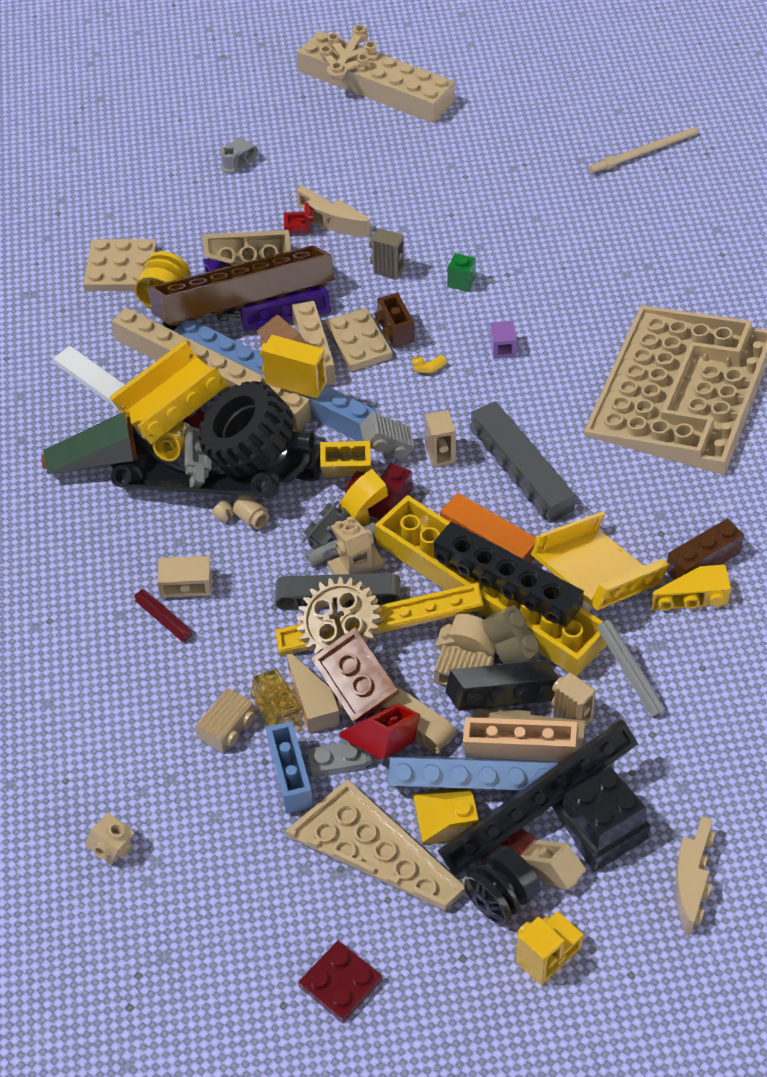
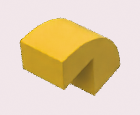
M370 469L349 488L342 498L338 509L341 507L345 508L349 512L347 517H354L362 527L370 524L368 509L388 496L387 486L375 471Z

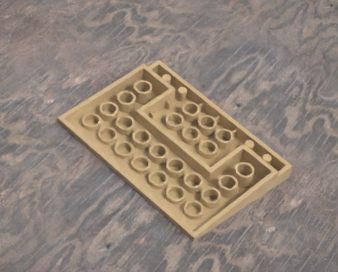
M641 305L585 427L584 436L726 475L767 367V330L752 328V321Z

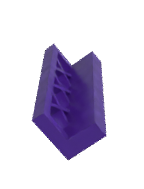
M324 286L307 287V290L303 292L292 291L288 292L284 297H269L264 302L246 303L242 308H237L241 314L244 330L262 327L277 314L285 321L293 320L292 305L314 301L319 315L332 312L329 290Z

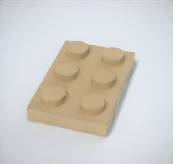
M367 308L325 320V328L350 372L393 359L392 350Z

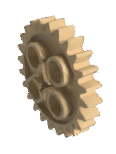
M339 577L337 584L329 578L328 586L326 587L320 582V590L318 592L312 588L310 589L313 597L303 598L307 606H299V610L304 615L297 617V620L302 623L297 629L300 633H304L300 638L304 643L308 642L306 646L310 651L314 650V653L318 654L342 637L341 627L337 624L339 616L334 606L335 598H337L338 611L342 615L340 622L345 634L350 631L352 625L359 623L358 631L365 642L368 640L376 641L372 633L381 631L375 623L383 621L381 616L377 615L382 609L379 605H375L378 599L375 595L371 596L373 592L369 587L364 589L365 586L361 581L355 585L353 578H349L347 583H345V580ZM351 599L355 600L354 604L351 607H344L347 601ZM329 606L328 612L320 615L321 609ZM334 630V635L329 639H325L326 633Z

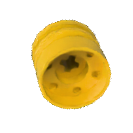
M154 252L148 256L134 286L135 295L141 303L151 308L147 287L191 276L190 268L182 258L171 252Z

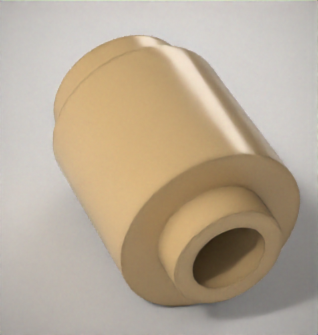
M239 496L234 501L233 513L249 527L260 529L267 523L269 519L267 509L252 496Z

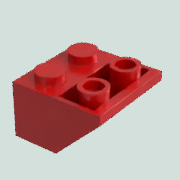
M397 703L341 731L339 737L348 741L350 745L371 753L373 757L385 760L414 743L421 714Z

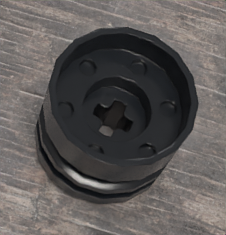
M505 845L496 847L484 858V865H477L473 868V872L468 873L462 878L463 887L472 903L488 919L500 925L507 923L511 919V915L513 916L519 911V904H527L540 892L541 888L536 873L527 861L515 850Z

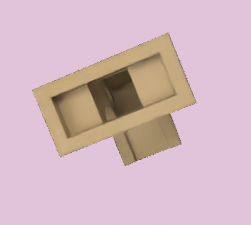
M347 517L346 520L337 521L334 525L330 526L338 539L335 542V547L340 557L327 562L328 569L332 575L369 574L384 568V561L373 544L374 539L370 530H365L354 517Z

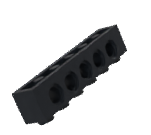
M450 522L434 540V558L440 563L447 564L458 570L462 575L470 576L479 581L483 586L500 592L507 599L515 600L524 605L528 610L545 616L552 623L560 624L566 628L583 607L584 590L453 522Z

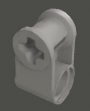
M237 137L234 141L220 149V156L222 157L221 171L226 174L236 173L239 169L255 160L258 148L242 137Z

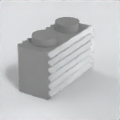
M372 412L360 424L363 441H370L371 449L393 456L395 459L404 460L415 449L410 425L406 426L402 422L399 423L395 419L391 420V418L383 417V415L376 414L375 412Z

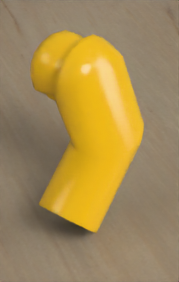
M439 355L430 362H424L423 357L416 356L412 359L411 363L414 371L432 374L445 366L447 361L443 355Z

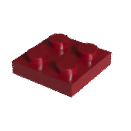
M337 940L298 981V986L341 1023H344L383 980L380 973Z

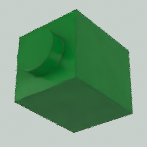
M455 253L447 267V287L469 292L476 278V258Z

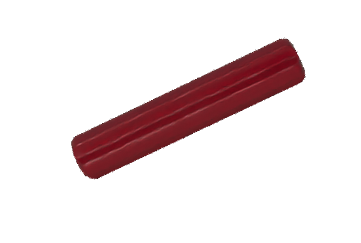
M141 589L134 595L135 602L181 642H186L192 637V630L146 590Z

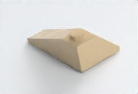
M289 230L202 235L204 258L230 265L291 251Z

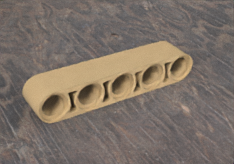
M396 686L400 693L373 712L378 713L399 703L421 714L415 741L432 753L439 754L456 736V729L448 720Z

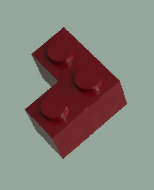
M393 463L388 465L380 477L387 486L388 496L368 509L369 516L381 520L403 498L411 493V470ZM356 471L345 487V494L364 473Z

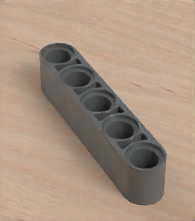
M394 573L283 576L278 578L275 583V605L281 610H299V606H307L303 599L304 597H313L310 591L311 588L318 592L320 590V582L326 587L328 586L329 578L337 584L339 577H342L345 583H347L349 578H353L355 585L361 581L365 586L364 589L369 587L373 592L371 596L375 595L378 599L375 605H383L401 600V579ZM337 598L334 599V606L336 607V609H338ZM351 599L347 601L344 607H351L354 604L355 600Z

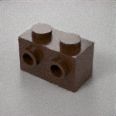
M399 293L377 298L375 319L377 324L383 327L384 338L390 341L393 348L415 342L414 321Z

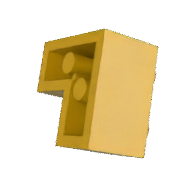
M558 911L552 917L546 916L541 919L538 916L532 923L526 922L518 930L515 962L536 982L542 985L582 948L584 934Z

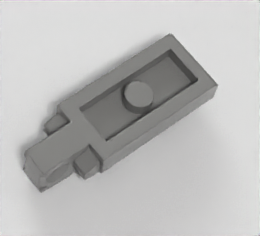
M187 426L185 429V472L187 475H191L189 480L190 488L200 489L201 485L204 484V478L207 479L211 470V459L200 448L198 439L199 428Z
M349 742L307 749L311 777L313 778L364 770L366 766L372 764V761L382 760L373 757L371 753L359 747L350 745Z

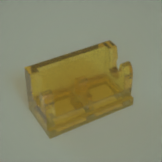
M278 669L253 676L250 696L268 725L282 724L287 720L289 722L292 721L293 725H295L298 713L302 707Z

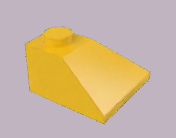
M447 788L413 794L422 845L451 841L479 821L474 797L469 788Z

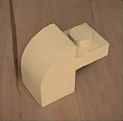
M456 614L453 623L442 625L435 644L440 651L443 645L447 647L459 646L468 652H484L489 656H494L496 650L495 644L484 631L483 619L470 614Z

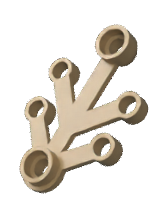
M362 24L354 26L352 38L345 49L340 43L338 33L328 34L329 45L320 47V56L329 65L327 67L329 77L332 80L338 81L345 77L348 70L369 65L368 54L376 53L377 44L375 41H367V28ZM367 41L365 47L355 50L358 43ZM332 47L340 57L338 61L332 56ZM357 58V60L347 63L348 60Z

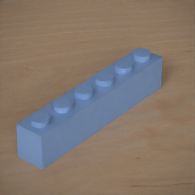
M392 755L390 756L389 786L522 790L559 763L550 761Z

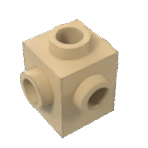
M107 812L90 830L84 845L91 849L98 858L104 859L112 865L118 857L123 859L131 850L133 845L130 844L134 831L126 823L119 821Z

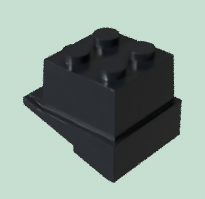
M611 766L565 793L564 798L552 806L594 873L649 839L651 825L646 820V806Z

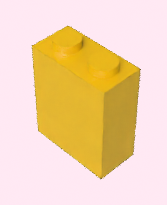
M272 334L267 343H263L260 356L263 359L262 373L265 376V383L318 399L327 383L325 349Z
M370 441L320 442V460L323 477H353L356 471L365 474L372 469Z

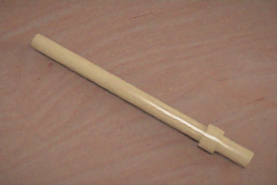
M692 127L617 156L602 158L600 162L588 166V170L591 174L603 169L607 171L622 162L698 134V130L696 127Z

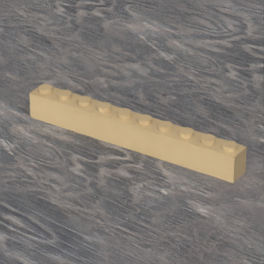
M127 307L111 321L116 341L155 361L185 340L195 355L210 369L216 367L228 386L220 391V394L228 392L234 385L240 386L242 382L246 381L265 383L264 376ZM269 385L292 410L294 429L301 430L311 419L310 399L296 392Z

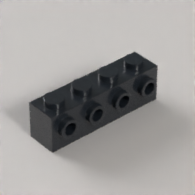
M547 661L450 669L445 692L458 711L542 703L553 700L555 692L552 688L557 679H559V676Z

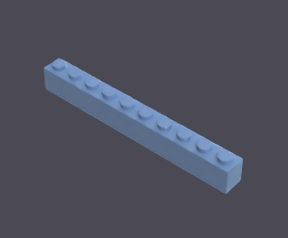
M190 318L185 319L174 330L264 376V373H262L263 359L259 352ZM326 385L318 399L300 394L310 399L312 419L356 441H363L360 424L372 412L376 413L375 409Z

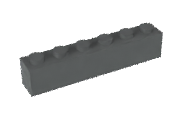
M496 401L471 412L470 429L472 433L478 436L483 442L485 449L495 456L498 465L504 467L511 481L518 484L525 498L532 501L539 515H543L550 523L574 511L575 494Z

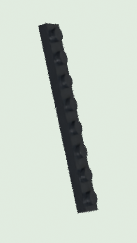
M620 719L438 849L437 852L451 873L456 876L562 800L565 793L601 772L639 743L626 722Z

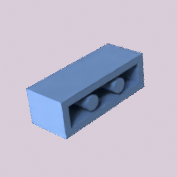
M290 721L265 727L268 747L286 814L313 808L312 791L293 722Z

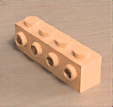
M465 717L463 746L466 758L561 762L578 750L577 722Z

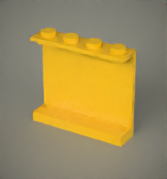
M183 340L109 396V398L120 413L130 412L131 424L152 444L228 385L217 368L213 367L210 369L195 355L189 344Z
M604 511L539 534L535 539V546L531 553V556L555 576L584 590L583 599L597 611L659 585L670 565L664 559L643 565L599 530L606 514Z

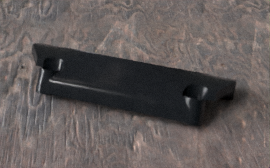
M132 425L137 460L110 464L112 468L110 476L115 486L127 490L140 489L272 498L278 493L280 482H292L311 464L315 446V435L313 431L292 430V437L290 441H287L283 453L280 452L277 456L278 458L274 462L271 461L264 470H257L256 474H246L243 477L231 476L222 470L210 471L207 479L204 478V484L201 485L200 489L190 488L189 480L191 475L186 474L185 468L159 458ZM128 472V480L123 483L122 477ZM268 480L269 487L266 491L262 492L261 484L263 481Z

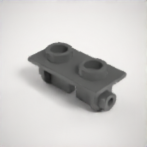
M338 500L333 506L328 503L319 513L322 519L317 524L312 521L303 532L307 536L302 542L304 543L309 539L311 541L309 545L313 549L325 545L333 536L326 528L334 525L337 521L346 520L349 512L343 507L340 509L336 507L339 503Z

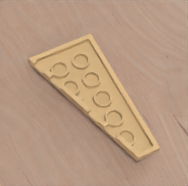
M348 779L285 830L286 837L444 911L466 893L460 881Z

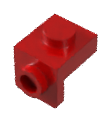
M304 203L305 212L284 213V230H289V234L310 233V224H314V210L309 211V203Z

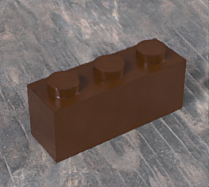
M727 518L670 551L667 558V563L670 565L666 572L673 580H676L700 566L721 565L741 553L744 534Z

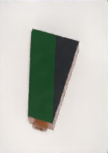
M130 412L119 413L44 449L41 462L43 468L47 470V474L137 460Z

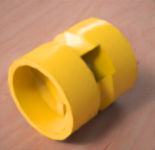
M181 421L152 443L153 450L159 458L165 461H173L185 453V429L187 426H190L188 423Z

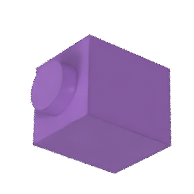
M513 321L490 323V343L493 358L516 357L517 339Z

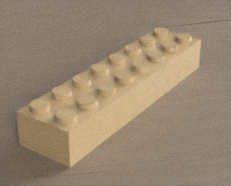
M318 31L297 51L299 72L434 123L455 101V81L378 52L368 54L369 65L348 70L342 80H332L327 74V67L329 65L320 56V47L329 45L328 34L322 31ZM340 38V43L345 49L349 42ZM357 45L356 48H355V50L360 49V48H363V47L360 46V45ZM332 47V56L338 61L340 57ZM357 58L348 60L347 63L357 60Z

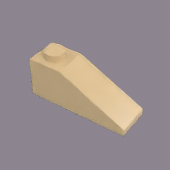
M292 653L287 654L288 671L309 734L339 726V715L343 714V708L338 698H334L332 689Z

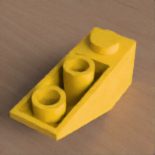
M726 565L700 566L653 591L651 610L692 609L703 606L719 607L728 605L731 586Z

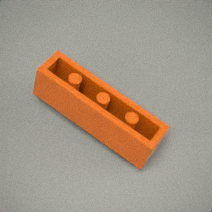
M457 493L440 510V516L447 521L473 532L530 563L535 559L531 556L535 546V536L463 495Z

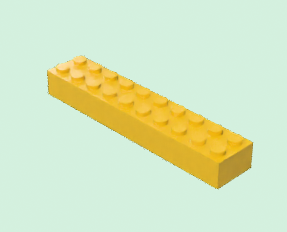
M409 495L403 498L375 524V544L442 589L447 590L478 582L484 609L477 612L487 618L492 613L515 605L523 614L527 628L538 641L540 648L538 653L566 672H571L578 676L607 645L597 629V626L603 621L583 608L580 609L565 628L560 624L552 623L545 616L535 611L528 610L524 605L515 600L507 599L500 592L483 586L479 581L470 576L462 575L455 568L440 563L434 558V540L450 522Z

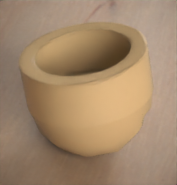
M223 500L214 507L212 515L221 522H227L228 518L232 519L234 515L233 508L226 500Z

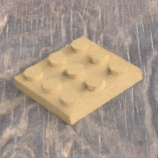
M92 239L83 282L84 291H135L134 286L148 256L157 251L156 239Z

